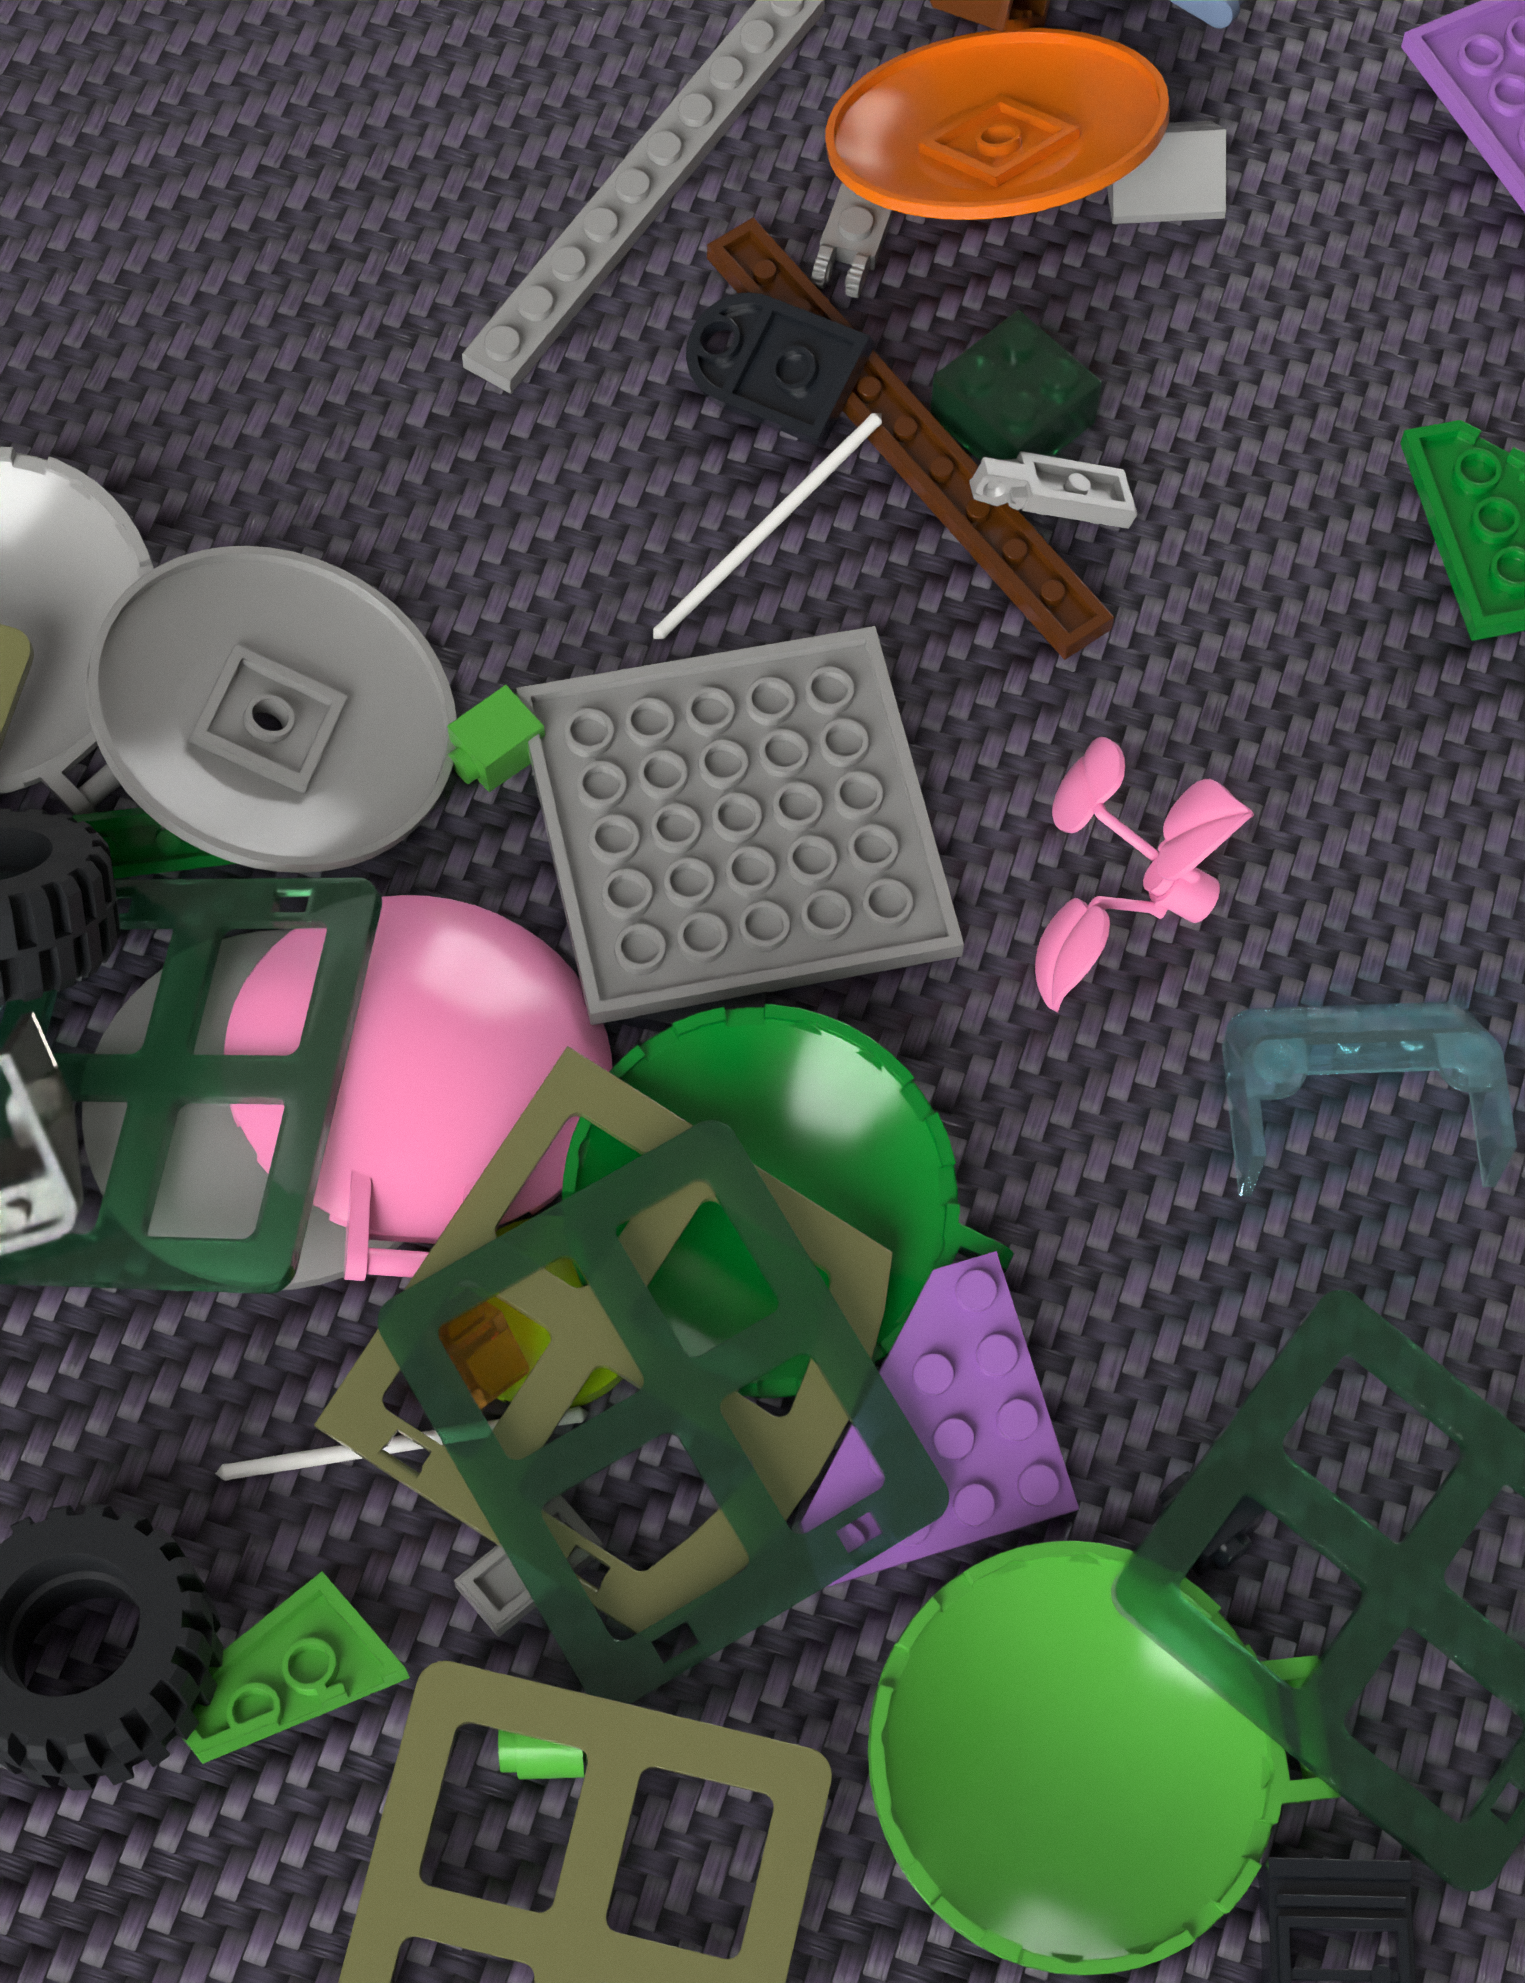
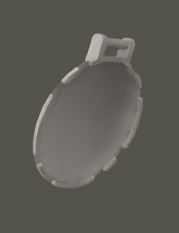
M0 446V624L17 628L28 637L34 649V659L0 750V794L29 787L42 781L73 815L97 813L98 811L95 807L121 785L111 772L108 764L104 765L79 789L65 776L98 746L87 709L86 679L88 663L96 636L111 607L127 588L140 577L154 569L153 563L139 531L127 512L95 480L58 459L48 457L46 460L37 456L17 453L13 447Z

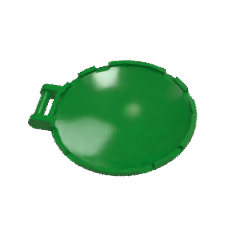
M765 1004V1007H744L726 1010L724 1007L700 1012L672 1023L670 1028L651 1037L642 1045H637L631 1049L609 1071L617 1078L893 1252L885 1311L870 1367L889 1353L929 1274L934 1269L951 1265L957 1253L971 1259L997 1251L1003 1273L1007 1271L1014 1256V1252L1011 1249L959 1223L960 1204H958V1188L954 1168L956 1161L950 1140L938 1112L935 1113L922 1091L914 1083L913 1075L889 1051L869 1036L848 1024L809 1010L775 1004ZM580 1117L573 1132L565 1162L562 1183V1215L571 1261L581 1286L585 1287L659 1176V1169L655 1163L588 1120ZM707 1201L700 1205L630 1313V1320L637 1329L745 1398L796 1396L819 1332L829 1287V1277L822 1269L713 1201Z

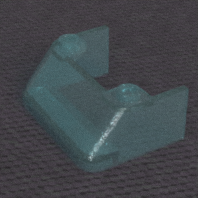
M1452 1002L1253 1008L1239 1012L1227 1025L1222 1041V1052L1239 1196H1252L1267 1156L1260 1100L1284 1099L1292 1096L1302 1087L1307 1075L1438 1070L1440 1076L1448 1085L1457 1090L1469 1092L1482 1187H1495L1517 1147L1502 1049L1481 1023L1461 1005Z

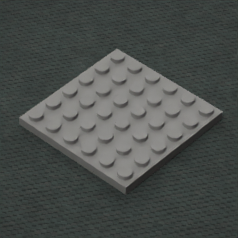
M875 626L516 688V696L544 725L545 736L540 739L538 734L528 741L529 757L591 1025L962 956L964 949L963 938Z

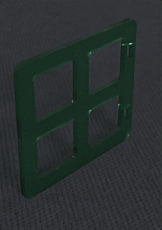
M364 878L114 880L116 897L132 898L129 912L119 913L121 929H173L146 1036L140 1050L133 1054L42 1053L58 993L55 989L44 992L41 998L25 1002L23 999L7 1001L0 1024V1201L23 1117L30 1104L36 1101L127 1102L98 1220L94 1229L86 1234L0 1232V1284L256 1294L279 1292L291 1283L298 1269L382 909L381 895L372 883ZM281 897H309L306 911L279 912ZM232 929H327L301 1041L294 1053L287 1056L194 1055L221 942L228 931ZM187 1104L284 1105L256 1228L247 1238L148 1236L177 1116L180 1109Z
M1334 1290L1315 1302L1122 1567L1112 1583L1111 1598L1116 1610L1126 1620L1450 1886L1463 1892L1480 1891L1489 1887L1494 1882L1525 1835V1797L1506 1826L1502 1820L1490 1811L1508 1782L1518 1790L1525 1792V1649L1452 1591L1445 1583L1444 1573L1503 1486L1511 1487L1525 1498V1433L1356 1295L1345 1290ZM1343 1356L1355 1359L1454 1440L1460 1449L1458 1461L1400 1543L1393 1542L1292 1460L1283 1449L1285 1436ZM1245 1495L1254 1498L1353 1579L1362 1591L1360 1602L1299 1688H1293L1188 1603L1180 1593L1181 1581L1236 1504ZM1406 1628H1411L1419 1633L1518 1714L1523 1721L1524 1729L1521 1736L1462 1823L1454 1821L1350 1736L1344 1727L1346 1714Z

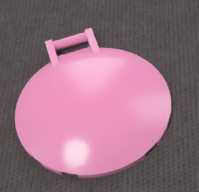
M396 895L356 901L328 910L290 931L269 949L243 983L234 1002L227 1025L224 1046V1080L227 1099L237 1127L241 1126L246 1138L256 1151L257 1162L293 1198L297 1194L314 1206L329 1213L330 1221L346 1227L344 1280L365 1281L366 1275L412 1278L429 1252L368 1248V1240L435 1244L566 1047L569 1046L608 1072L612 1069V1054L604 1023L590 1024L580 978L564 959L539 937L521 925L476 905L432 896ZM572 1117L565 1123L498 1226L528 1212L532 1215L562 1193L566 1157L573 1132L580 1117ZM466 1281L460 1283L458 1288L479 1289V1286L473 1282Z

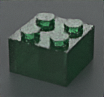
M1017 310L934 375L930 413L946 431L980 461L983 457L999 460L1016 459L1020 451L1052 457L1095 423L1102 381L1025 314Z

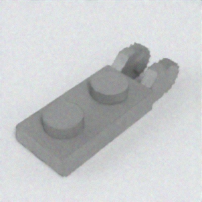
M842 183L820 240L819 252L812 271L811 282L817 288L824 289L831 278L835 261L850 264L852 267L848 270L845 279V295L859 298L869 270L874 271L895 211L862 198Z

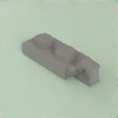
M1020 451L1016 459L999 460L983 457L973 478L969 481L975 500L997 507L1008 503L1009 507L1016 510L1022 509V511L1040 515H1050L1129 529L1138 515L1124 469Z

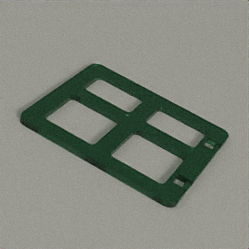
M707 1120L696 1124L385 1302L378 1314V1329L384 1343L586 1694L626 1704L634 1703L859 1566L932 1524L943 1515L948 1506L949 1491L945 1481L734 1131L720 1121ZM695 1182H703L711 1188L778 1301V1308L774 1313L699 1356H692L684 1351L616 1235V1230L622 1223ZM564 1258L570 1259L579 1268L639 1370L644 1382L643 1387L635 1394L527 1457L514 1460L505 1454L439 1339V1332L447 1323L552 1263ZM799 1355H806L814 1360L883 1476V1484L879 1490L804 1534H797L788 1527L720 1411V1403L723 1399ZM672 1434L680 1440L748 1556V1565L742 1572L633 1637L619 1641L609 1634L542 1518L541 1511L547 1502L661 1435ZM870 1513L881 1534L848 1553L836 1532ZM686 1622L698 1643L663 1664L652 1642Z

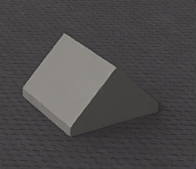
M1213 121L1169 123L1165 135L1151 155L1132 172L1107 186L1112 224L1225 218L1226 129Z

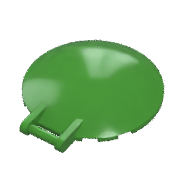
M1051 1541L1021 1546L999 1553L970 1567L949 1581L928 1599L909 1621L896 1641L883 1668L874 1695L869 1722L868 1762L875 1809L884 1836L900 1868L928 1906L951 1928L975 1945L1002 1959L1049 1973L1080 1976L1112 1974L1140 1968L1163 1960L1194 1943L1196 1938L1205 1933L1224 1914L1229 1913L1246 1893L1262 1867L1259 1862L1268 1844L1273 1824L1278 1823L1281 1805L1341 1797L1338 1776L1330 1775L1315 1679L1321 1678L1318 1656L1258 1661L1251 1646L1243 1644L1232 1626L1219 1612L1221 1607L1201 1588L1177 1571L1171 1573L1148 1560L1137 1557L1136 1552L1128 1549L1094 1542ZM1283 1683L1288 1685L1303 1778L1291 1781L1275 1684Z

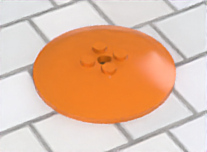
M1028 28L1003 32L990 30L965 34L936 41L901 54L881 64L855 82L841 96L828 118L825 129L827 155L833 171L846 187L862 198L890 210L927 218L953 220L994 219L1023 215L1061 206L1084 198L1115 183L1136 169L1157 148L1165 135L1170 115L1168 89L1163 76L1147 58L1121 43L1101 36L1051 28Z

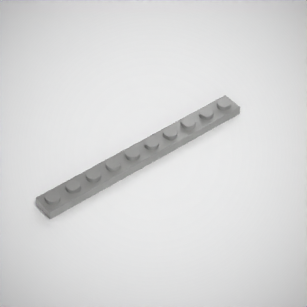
M756 0L465 349L462 353L463 368L510 394L513 393L824 14L825 0Z

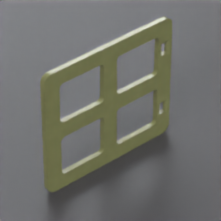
M452 1661L432 1663L421 1672L416 1683L338 1983H393L402 1945L407 1939L412 1937H420L525 1963L534 1972V1983H786L831 1787L832 1772L830 1765L820 1752L812 1748ZM465 1724H477L580 1749L587 1756V1769L554 1902L551 1908L545 1912H533L428 1886L422 1879L421 1870L456 1734L459 1728ZM650 1768L667 1770L765 1794L773 1802L774 1809L742 1947L738 1955L731 1959H724L613 1931L607 1923V1914L640 1778Z

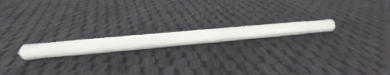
M871 413L860 426L822 461L653 628V639H665L686 616L882 424V414Z
M581 1406L569 1408L558 1426L582 1423L589 1412ZM500 1419L423 1431L422 1433L441 1445L485 1439L489 1437ZM398 1435L394 1436L389 1445L383 1450L393 1454L424 1448L406 1436ZM343 1445L248 1461L222 1464L215 1474L224 1481L243 1477L362 1459V1457Z

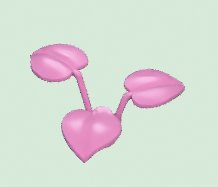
M1098 737L1091 742L1084 756L1071 767L1062 780L1053 802L1052 816L1056 827L1065 833H1076L1095 814L1101 822L1152 861L1143 879L1144 889L1149 891L1151 900L1143 901L1097 896L1087 905L1084 901L1074 898L1057 912L1040 939L1035 959L1037 986L1045 1004L1050 1009L1059 1013L1064 997L1082 980L1102 953L1109 937L1110 920L1108 913L1105 911L1106 909L1150 913L1159 919H1162L1167 910H1170L1192 923L1200 922L1210 914L1217 903L1220 884L1216 878L1196 868V866L1226 841L1247 820L1254 816L1251 809L1237 800L1222 784L1211 779H1203L1190 786L1181 795L1165 819L1163 826L1165 840L1160 843L1157 851L1110 814L1104 805V802L1118 790L1124 779L1125 758L1118 744L1106 737Z

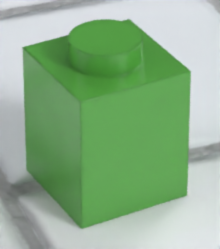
M504 685L447 726L449 740L456 747L447 755L454 762L453 769L465 783L470 784L477 779L488 792H491L531 764L528 741L538 734L540 739L545 736L544 725L507 685Z

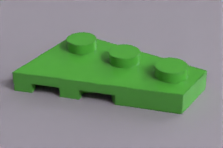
M321 1571L224 1649L221 1667H209L208 1671L218 1686L210 1705L203 1706L197 1704L193 1714L199 1721V1724L188 1739L185 1740L183 1738V1741L201 1763L204 1764L409 1679L410 1676L404 1665Z

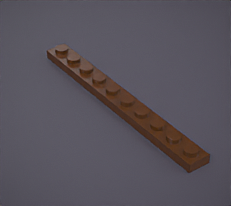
M754 217L707 244V259L737 293L767 295L854 329ZM872 350L842 411L856 427L860 426L871 413L882 414V424L867 439L1064 660L1112 630L1114 616L1018 510L1009 507L1008 503L997 507L973 498L969 481L973 478L978 465L876 352Z

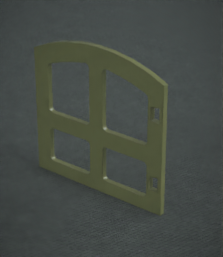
M567 1046L315 1422L314 1427L648 1642L699 1608L739 1573L785 1523L821 1472L849 1420L870 1367L885 1311L893 1252ZM576 1116L588 1120L655 1163L659 1169V1176L590 1282L582 1288H574L501 1242L495 1233V1229L565 1123L570 1118ZM713 1201L822 1269L829 1277V1287L814 1348L791 1409L785 1416H773L640 1331L631 1323L630 1313L700 1205L704 1202ZM466 1281L475 1283L544 1327L549 1332L551 1338L549 1345L479 1452L474 1457L468 1459L459 1457L388 1411L383 1404L386 1392L456 1287ZM598 1368L611 1370L745 1456L750 1461L752 1467L751 1474L703 1525L646 1571H637L526 1500L519 1490V1485L591 1373ZM397 1431L430 1452L420 1473L383 1450L389 1445ZM575 1546L610 1568L600 1584V1589L561 1565L567 1560Z

